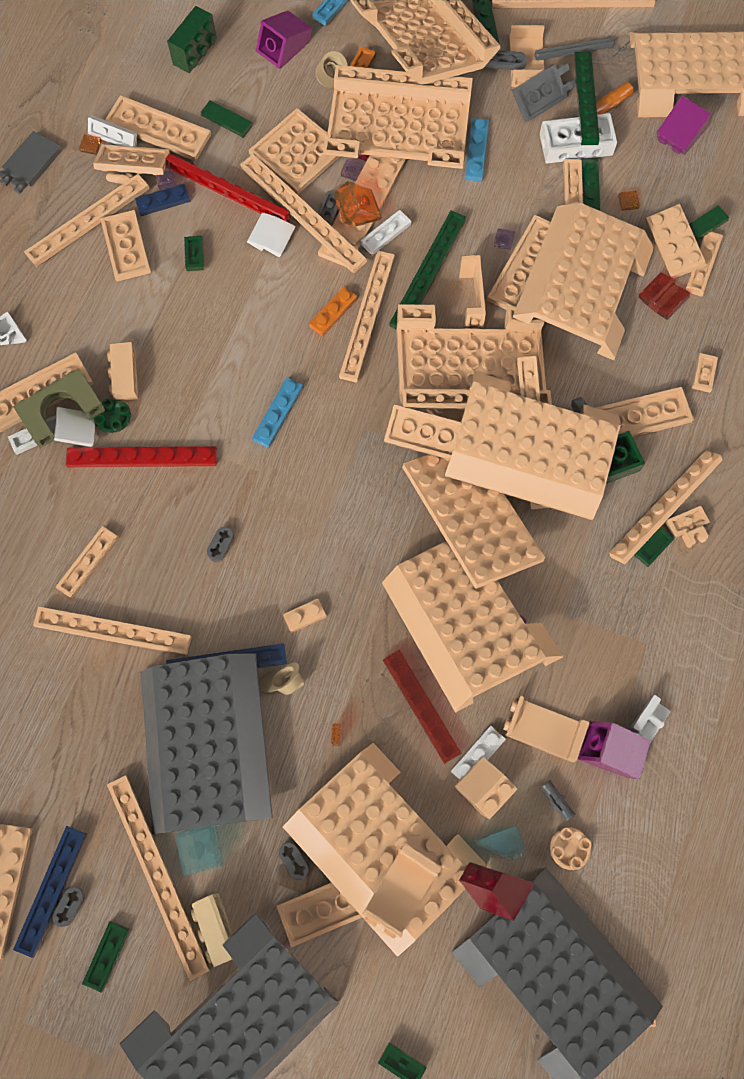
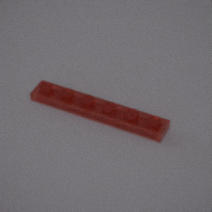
M398 650L384 658L383 662L443 764L461 755L460 749L401 651Z

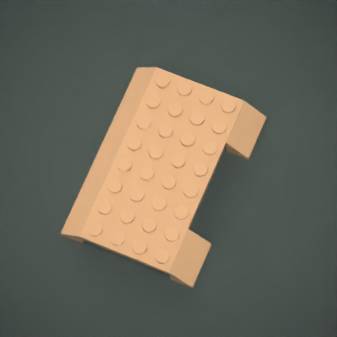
M350 0L359 13L380 31L394 49L392 50L393 56L405 71L420 84H428L433 81L483 69L500 49L499 43L461 0H377L373 2L371 0Z
M744 30L630 32L631 48H635L639 97L636 103L638 117H667L673 109L674 94L741 93L737 100L738 116H744Z
M336 65L333 101L327 138L325 137L323 155L358 158L360 154L424 160L428 161V165L463 169L473 78L452 76L428 84H420L407 72Z
M580 202L557 206L513 318L530 324L533 317L541 319L599 344L597 353L614 360L625 332L615 312L629 272L632 271L644 276L654 249L645 230Z
M398 304L397 350L399 394L402 407L465 408L475 372L511 382L510 393L520 395L517 358L536 356L540 402L552 405L551 390H546L541 329L545 322L533 317L530 324L513 318L517 306H507L504 329H434L436 323L435 305Z
M475 372L445 476L593 520L604 494L620 429L619 415L584 404L580 413L510 393L511 382Z
M447 541L397 565L382 582L455 713L473 704V697L541 662L547 666L563 658L562 653L542 623L525 624L497 580L475 589Z
M372 743L307 801L283 828L363 919L366 917L362 914L405 843L442 867L404 929L401 938L395 937V939H392L383 933L384 928L377 924L374 927L369 924L398 957L465 890L459 879L469 862L484 867L487 864L459 834L447 845L439 839L391 787L390 783L401 772Z

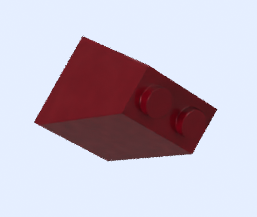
M469 862L459 879L480 909L512 921L516 919L534 886L533 882Z

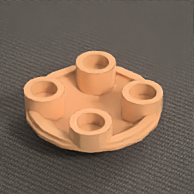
M572 827L563 828L552 837L550 844L551 856L561 868L577 870L583 867L589 860L592 844L580 830Z

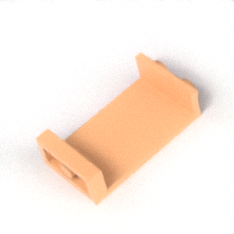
M511 25L509 36L510 51L522 52L527 56V66L523 70H511V87H517L544 70V60L537 61L534 56L536 50L543 49L544 25Z
M480 255L462 256L459 278H474L476 308H467L464 329H483L486 311Z
M520 696L518 700L514 699L510 711L513 712L511 719L507 718L503 730H506V737L573 763L577 761L590 722L585 720L576 721L527 702L523 700V696Z
M405 843L362 913L366 916L364 920L374 927L377 924L383 927V933L392 939H395V937L401 938L404 929L442 867Z

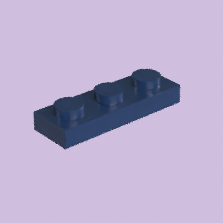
M185 184L135 198L141 216L191 202Z

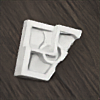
M9 312L0 316V345L27 342V339Z

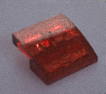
M662 272L639 294L642 302L666 320L690 297L689 291L677 286L675 279Z

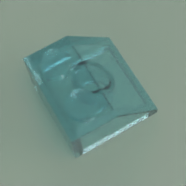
M517 825L474 841L475 846L500 858H508V861L522 857L521 852L526 851Z
M216 826L195 828L175 835L183 877L224 867Z

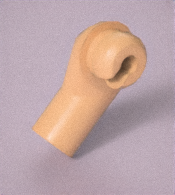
M129 172L125 173V175L108 173L106 179L109 182L124 184L133 175Z

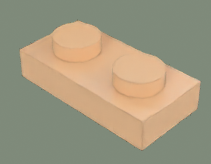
M703 353L698 355L692 389L711 392L718 357Z
M316 599L283 614V617L290 632L293 633L326 618V614L319 599Z

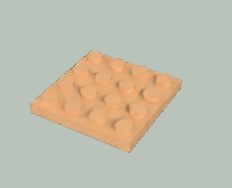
M297 108L249 149L250 155L254 154L297 195L341 157L323 155L327 132Z

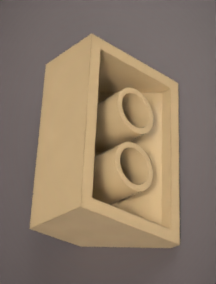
M219 894L209 895L193 903V909L190 910L194 922L198 921L200 927L198 935L201 942H205L208 949L205 951L209 964L212 963L213 967L232 960L222 945L233 933Z

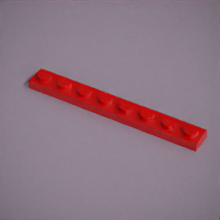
M168 154L165 158L169 170L257 213H266L288 223L290 222L289 211L284 207L272 204L268 199H262L255 193L242 189L239 185H233L224 178L213 175L208 170L204 171L195 164L184 161L179 156Z
M216 446L69 447L66 453V466L68 468L216 466L217 462Z

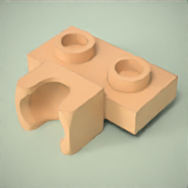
M702 506L670 518L665 522L673 538L682 536L688 548H691L696 543L694 537H697L701 543L708 539V534L703 526L708 525L710 521Z

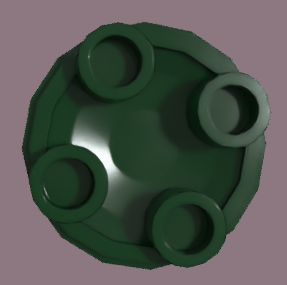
M103 400L102 406L105 411L94 417V421L99 429L107 433H115L126 428L131 419L129 406L120 400Z

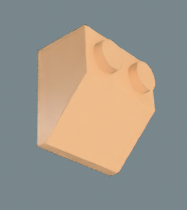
M481 757L454 786L481 815L489 820L517 790L510 780L484 757Z

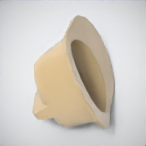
M328 52L316 67L317 80L324 87H334L336 65L348 66L345 57L339 52Z
M293 662L269 672L260 681V690L264 693L279 691L285 695L292 694L298 688L304 686V680L299 673V664Z

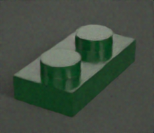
M202 235L184 237L186 271L204 270Z
M660 527L634 556L645 566L649 567L674 538Z
M390 1042L378 1061L379 1065L400 1079H421L427 1068Z

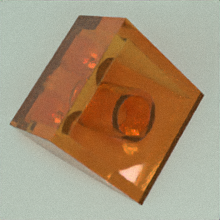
M347 181L334 193L336 204L344 223L360 226L382 219L372 189Z

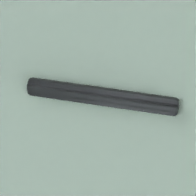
M613 37L539 49L535 51L534 56L538 61L572 55L574 52H589L612 48L614 39Z

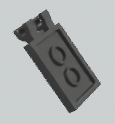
M568 63L561 64L558 67L555 64L551 65L512 89L524 122L530 121L567 98L566 92L576 87L574 80L562 83L560 75L570 70Z
M33 131L2 166L3 170L0 171L1 184L7 186L10 182L11 185L15 186L14 191L21 194L26 185L31 187L61 153V146Z

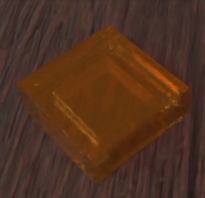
M84 134L79 150L80 152L97 155L102 140L100 137Z
M637 191L619 193L618 198L621 211L639 209L640 203Z
M332 724V746H340L341 724Z

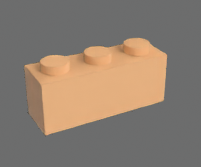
M132 342L110 344V351L107 352L108 361L111 362V368H108V375L112 382L109 385L110 395H113L115 400L120 401L138 400L135 348Z

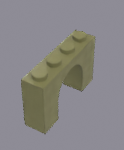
M79 369L69 372L62 379L53 381L50 386L36 391L31 397L23 399L13 406L40 449L54 441V434L46 422L45 414L49 405L55 400L61 398L75 400L89 420L105 411Z

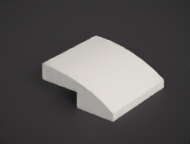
M261 213L247 243L261 251L265 249L280 257L295 226L275 216Z
M57 407L54 440L92 447L95 432L94 417L89 420L82 411Z

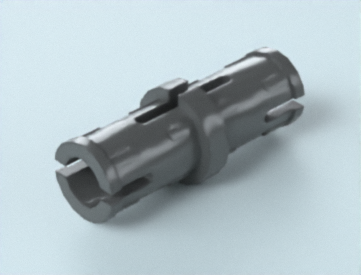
M551 780L540 787L551 801L550 805L556 808L565 822L576 815L564 800L565 796L558 792Z

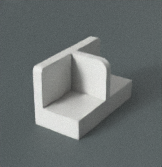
M653 695L648 699L629 730L652 741L658 730L664 726V721L670 714V710L659 703L661 701L659 697Z

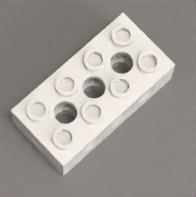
M611 114L597 115L600 137L599 145H581L579 117L542 121L540 139L545 162L554 163L563 162L564 159L612 156L617 139Z

